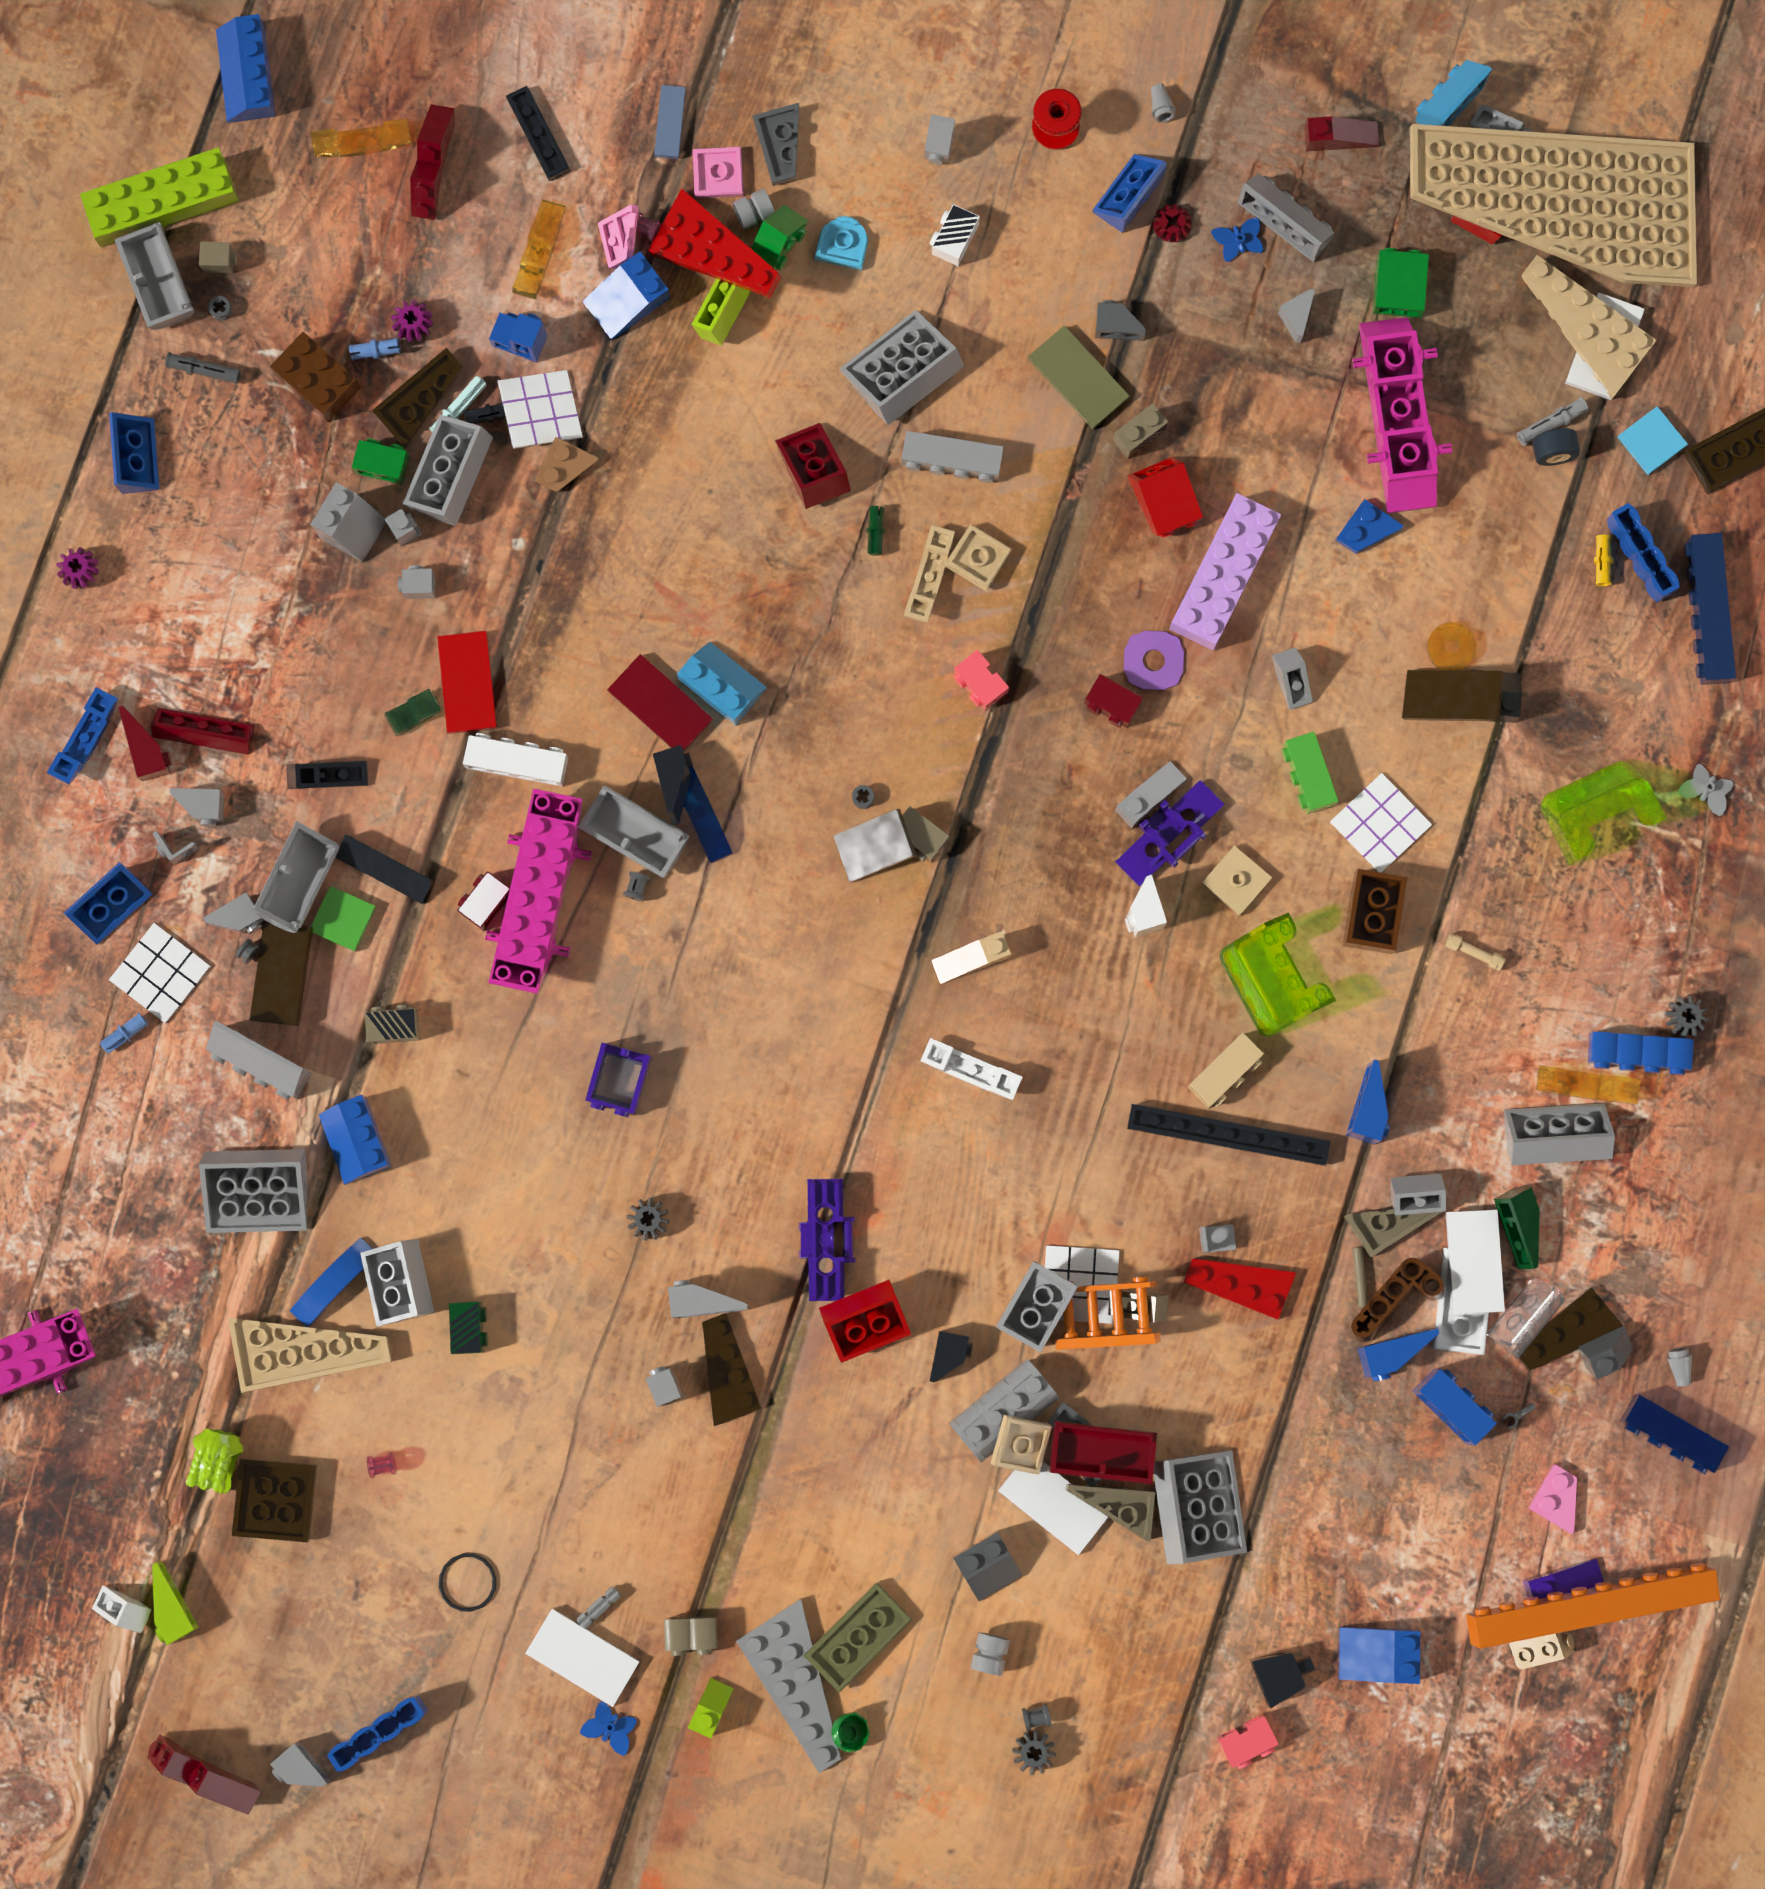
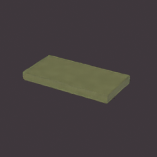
M1065 325L1028 356V360L1092 430L1130 397Z
M876 1582L803 1656L840 1693L912 1619Z

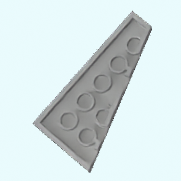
M799 1599L736 1642L813 1765L820 1773L839 1761L841 1756L839 1748L834 1744L831 1737L833 1725L820 1673L803 1656L813 1645L802 1600Z

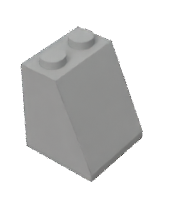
M336 482L310 525L321 540L363 563L387 522L379 512L358 494Z

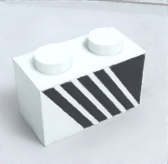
M953 204L950 211L946 210L942 216L940 224H943L940 232L935 231L930 241L932 255L959 266L979 226L980 216Z

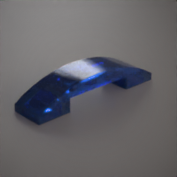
M691 767L692 779L684 807L711 864L733 854L695 769Z

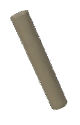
M1359 1247L1352 1248L1358 1306L1361 1308L1365 1307L1368 1303L1363 1248Z

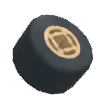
M1553 429L1533 438L1532 444L1535 459L1539 465L1553 466L1574 460L1580 454L1577 433L1573 429Z

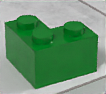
M783 205L763 221L751 249L772 268L780 271L787 262L788 258L785 257L787 251H790L796 242L800 243L807 233L805 227L808 220L786 205Z

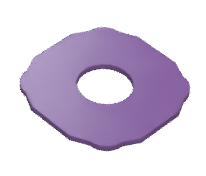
M1143 631L1132 635L1124 649V672L1128 682L1143 690H1165L1178 684L1183 673L1184 650L1180 640L1176 636L1161 631ZM1150 650L1161 652L1165 658L1164 666L1158 671H1150L1143 664V657Z

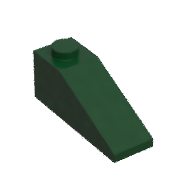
M1515 1187L1496 1197L1494 1202L1517 1268L1536 1269L1538 1268L1540 1210L1532 1187Z

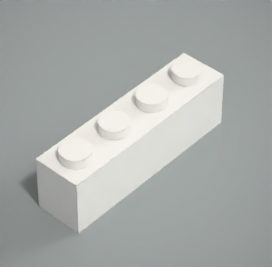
M476 733V737L469 735L463 765L466 769L563 787L569 759L567 754L563 753V749L549 747L548 750L539 749V745L525 742L523 746L515 744L514 740L508 738H500V741L491 740V736Z

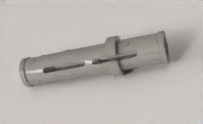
M1580 397L1565 407L1560 406L1553 414L1517 432V438L1522 446H1526L1537 435L1553 430L1561 425H1568L1570 420L1589 411L1588 405Z

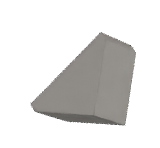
M1312 289L1281 305L1278 312L1294 341L1297 343H1301L1315 292Z

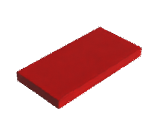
M487 631L437 636L447 734L497 729Z

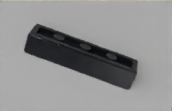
M345 834L335 857L421 904L424 903L434 885L433 880Z

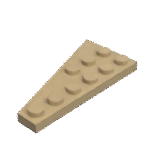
M228 1318L241 1393L392 1362L388 1337Z

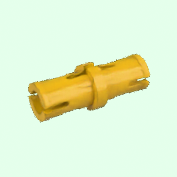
M1611 535L1596 536L1594 564H1596L1595 585L1597 586L1612 585L1611 564L1614 563V558L1611 557Z

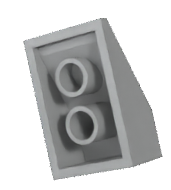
M1033 1261L1000 1317L996 1328L1041 1353L1078 1285Z
M688 1280L673 1282L674 1287H668L671 1318L673 1319L750 1310V1306L747 1303L690 1284Z

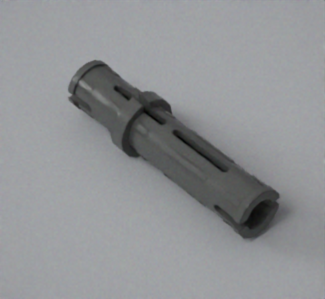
M168 352L165 360L166 368L185 371L187 375H193L194 373L235 384L239 383L241 370L238 368L235 369L198 360L196 356L190 355L185 357Z

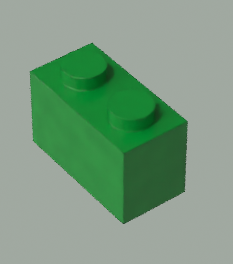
M368 438L366 441H358L351 468L357 475L403 485L410 457L402 446L390 444V447L381 445V442Z

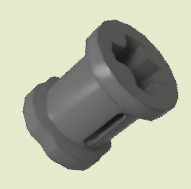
M630 871L629 876L631 878L627 891L623 892V896L644 902V891L651 877Z
M1044 1703L1042 1707L1029 1710L1022 1708L1027 1731H1031V1728L1041 1725L1052 1726L1047 1703Z

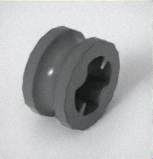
M217 296L210 300L208 309L214 319L224 321L231 316L232 306L225 297ZM226 304L224 305L226 309L224 312L218 311L215 313L217 311L216 305L222 306Z
M860 785L853 790L852 801L857 808L867 809L874 802V793L870 787ZM860 791H863V794H865V791L869 793L867 797L868 802L863 803L862 800L860 803L857 801Z
M247 939L236 953V957H242L245 964L249 963L260 949V946L257 944H252L253 941L251 939Z

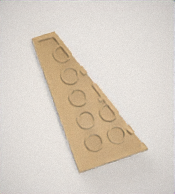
M1536 255L1523 272L1522 279L1536 298L1544 304L1549 311L1550 317L1558 323L1562 329L1561 332L1583 362L1588 364L1594 372L1593 375L1598 382L1602 383L1612 400L1654 345L1656 339Z

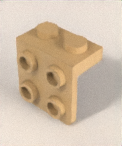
M1568 1631L1509 1643L1519 1669L1563 1660L1575 1652L1574 1639Z

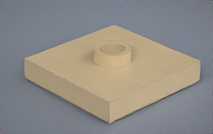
M970 524L944 566L984 591H987L1012 552V549Z
M1234 845L1206 877L1202 885L1240 916L1272 877Z
M1004 1414L991 1464L997 1467L1039 1475L1053 1426L1049 1423Z

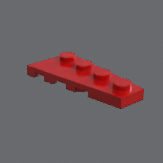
M1192 1259L1183 1283L1278 1320L1296 1272Z

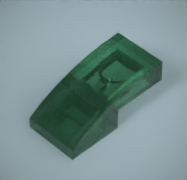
M430 689L407 699L406 703L385 712L384 716L397 737L439 713L441 709Z

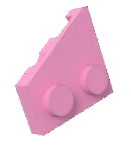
M631 204L598 222L610 269H617L621 264L633 257L639 210L637 205Z
M1553 1464L1528 1509L1568 1533L1573 1534L1577 1477Z

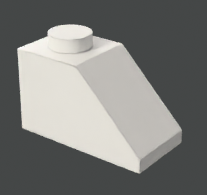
M104 1585L92 1608L115 1626L137 1633L142 1632L151 1612V1609L140 1601Z

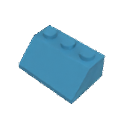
M1466 60L1461 66L1455 65L1448 74L1450 78L1445 83L1441 81L1432 91L1434 95L1429 101L1424 99L1417 107L1416 111H1418L1415 121L1423 125L1449 126L1483 90L1492 68Z
M711 642L693 654L677 673L680 682L735 726L767 689L766 686Z

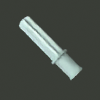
M478 376L474 377L447 410H442V415L458 419L487 385L486 382ZM437 421L429 428L431 432H433Z

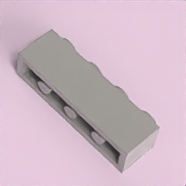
M906 431L901 461L902 466H906V469L911 471L926 469L935 475L950 473L959 479L975 477L980 482L992 483L999 479L1003 446Z

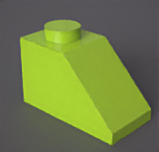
M710 1678L688 1728L711 1739L734 1688Z

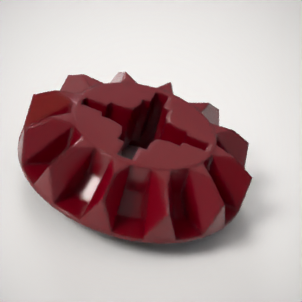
M1177 203L1175 205L1166 204L1163 208L1158 209L1154 216V231L1160 239L1166 242H1179L1185 239L1191 231V216L1186 208L1178 206ZM1178 216V226L1173 225L1167 229L1169 222L1167 218L1174 219Z

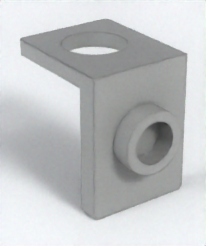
M158 831L152 833L159 843L156 845L158 852L163 858L168 857L174 864L200 849L195 842H191L178 852L173 853L162 834Z
M1233 1224L1212 1227L1203 1226L1199 1228L1202 1253L1236 1249Z

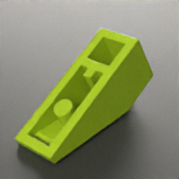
M160 1561L152 1565L154 1623L157 1627L155 1632L162 1643L165 1642L166 1645H170L199 1627L165 1565Z

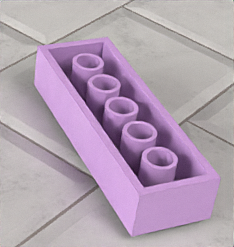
M1236 493L1171 622L1170 630L1214 651L1281 514Z

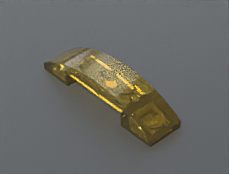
M407 118L383 121L381 126L335 132L334 128L310 132L315 157L367 155L395 149L411 143Z
M1542 1065L1538 1067L1536 1091L1582 1099L1638 1104L1640 1079L1577 1072Z

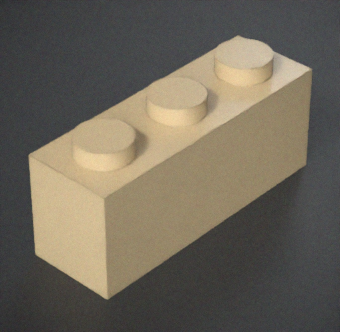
M1242 1033L1189 1084L1188 1088L1207 1108L1211 1105L1217 1108L1227 1098L1224 1093L1230 1087L1235 1090L1245 1080L1242 1075L1248 1069L1253 1072L1263 1063L1259 1058L1264 1053Z

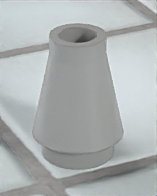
M1163 84L1152 86L1150 89L1152 94V116L1160 123L1172 120L1175 116L1176 108L1166 92L1165 86Z
M1681 1347L1668 1350L1669 1356L1667 1360L1674 1375L1676 1386L1691 1385L1692 1354L1689 1353V1348Z

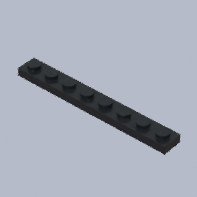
M1131 1104L1127 1125L1128 1130L1321 1166L1327 1165L1330 1147L1329 1140Z

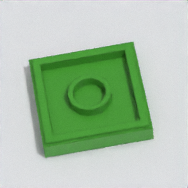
M330 886L311 925L313 927L312 933L356 952L376 906Z

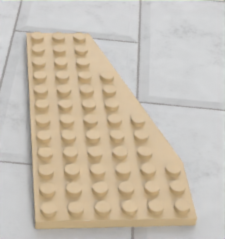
M1423 124L1411 125V199L1622 283L1694 287L1697 285L1694 143Z

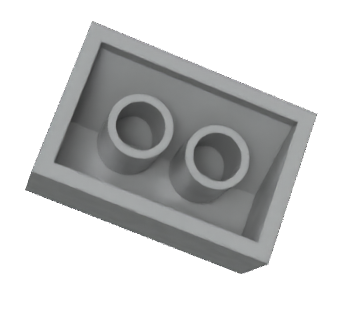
M418 1239L399 1241L360 1253L377 1327L435 1313Z

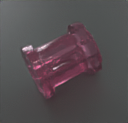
M638 212L636 232L648 237L649 241L653 242L662 222L658 220L656 222L644 217L643 213Z
M388 1452V1455L374 1458L367 1456V1468L371 1479L380 1474L391 1473L394 1475L397 1473L393 1452Z

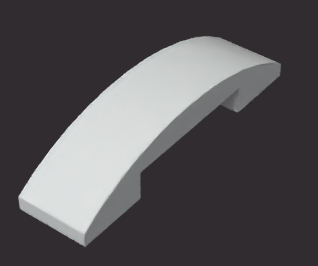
M930 1038L921 1058V1062L1010 1100L1014 1099L1023 1078L1008 1070L998 1068L955 1050L953 1047Z

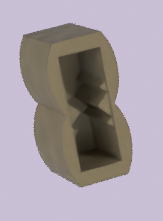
M717 1617L664 1619L665 1651H671V1656L687 1655L686 1650H697V1655L712 1654V1649L718 1648Z

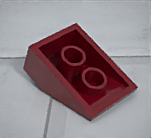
M821 423L775 440L805 509L851 491L847 472Z

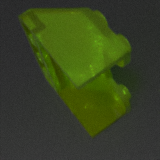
M1625 761L1615 762L1548 793L1540 804L1542 813L1569 866L1574 865L1577 861L1593 852L1595 841L1589 830L1591 826L1630 808H1633L1638 820L1646 826L1656 827L1667 819L1648 781Z
M1289 912L1261 924L1224 947L1220 952V961L1258 1032L1265 1037L1275 1035L1336 1002L1333 993L1326 984L1316 983L1309 988L1307 987L1284 945L1296 936V925Z

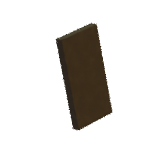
M1765 408L1684 450L1683 454L1706 494L1765 464Z
M1407 670L1402 719L1499 722L1504 672L1482 670Z
M263 922L249 1021L299 1026L313 927L302 926L298 929L297 933H292L269 922Z

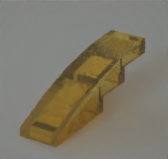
M542 199L527 237V246L521 258L520 269L512 287L514 294L536 300L554 250L566 206Z

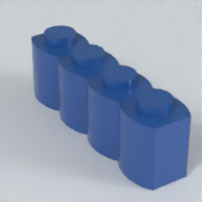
M1627 503L1613 511L1607 518L1609 530L1620 540L1621 549L1632 560L1637 576L1645 581V587L1649 596L1658 603L1674 594L1679 588L1678 578L1666 566V559L1663 553L1654 546L1653 537L1649 530L1641 524L1637 510Z
M1593 1031L1589 1033L1588 1063L1594 1064L1596 1069H1609L1610 1065L1619 1066L1621 1071H1635V1067L1645 1068L1644 1072L1660 1073V1069L1670 1070L1671 1075H1685V1071L1692 1070L1694 1040Z
M419 1695L410 1696L401 1701L394 1710L382 1714L372 1724L354 1733L350 1739L344 1740L333 1747L327 1756L337 1772L344 1771L356 1764L363 1756L377 1750L383 1742L399 1735L405 1727L412 1726L420 1721L427 1714L428 1709Z

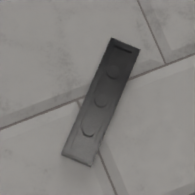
M528 86L506 95V99L548 181L570 172V168Z

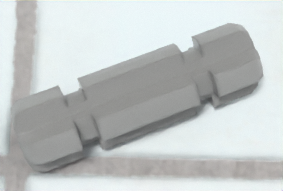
M615 1587L609 1588L605 1592V1596L598 1598L586 1609V1613L583 1612L577 1618L579 1625L584 1629L593 1623V1619L596 1620L611 1606V1603H615L621 1597L619 1591Z

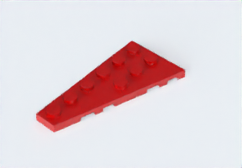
M682 188L648 250L652 256L768 298L772 297L782 278L774 268Z

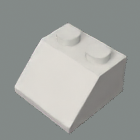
M1152 875L1146 877L1126 915L1125 923L1128 932H1133L1135 938L1162 930L1167 923Z

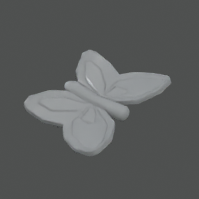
M1698 764L1693 772V779L1683 783L1678 790V794L1684 798H1696L1702 794L1699 798L1700 801L1704 802L1707 798V804L1711 811L1721 816L1727 804L1725 795L1732 789L1733 782L1726 779L1716 781L1715 776L1710 778L1708 771Z

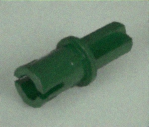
M878 506L869 507V525L866 528V533H868L867 553L871 556H880L882 553V539L885 533L883 528L884 507H880L879 510Z

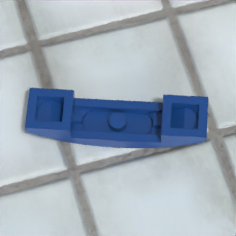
M95 687L84 706L86 711L63 751H59L47 774L69 785L72 783L98 745L112 717L118 698Z
M359 1238L306 1290L290 1309V1312L306 1327H310L325 1311V1308L359 1273L364 1271L360 1253L372 1248L362 1238Z

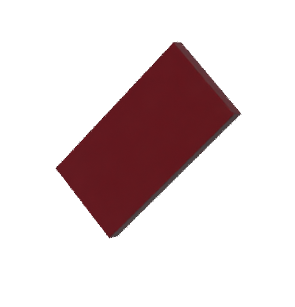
M641 654L607 689L615 699L670 748L681 745L685 752L713 721L711 716Z

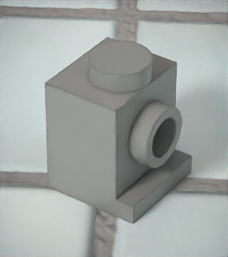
M402 509L385 518L401 546L422 534L411 514L407 513L405 515Z

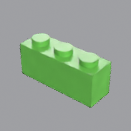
M1315 732L1286 740L1281 751L1284 761L1290 763L1292 771L1289 774L1293 786H1298L1300 795L1297 797L1301 809H1306L1308 815L1335 806L1338 803V798Z

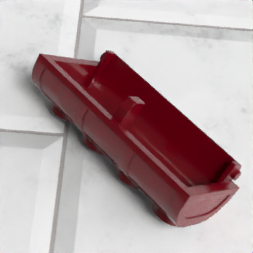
M1055 1421L1050 1473L1152 1484L1157 1433Z

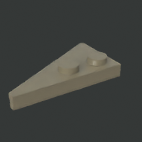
M1394 1209L1352 1213L1345 1215L1344 1218L1371 1258L1441 1212L1395 1215Z
M1066 1484V1491L1140 1538L1151 1541L1155 1500L1154 1491Z

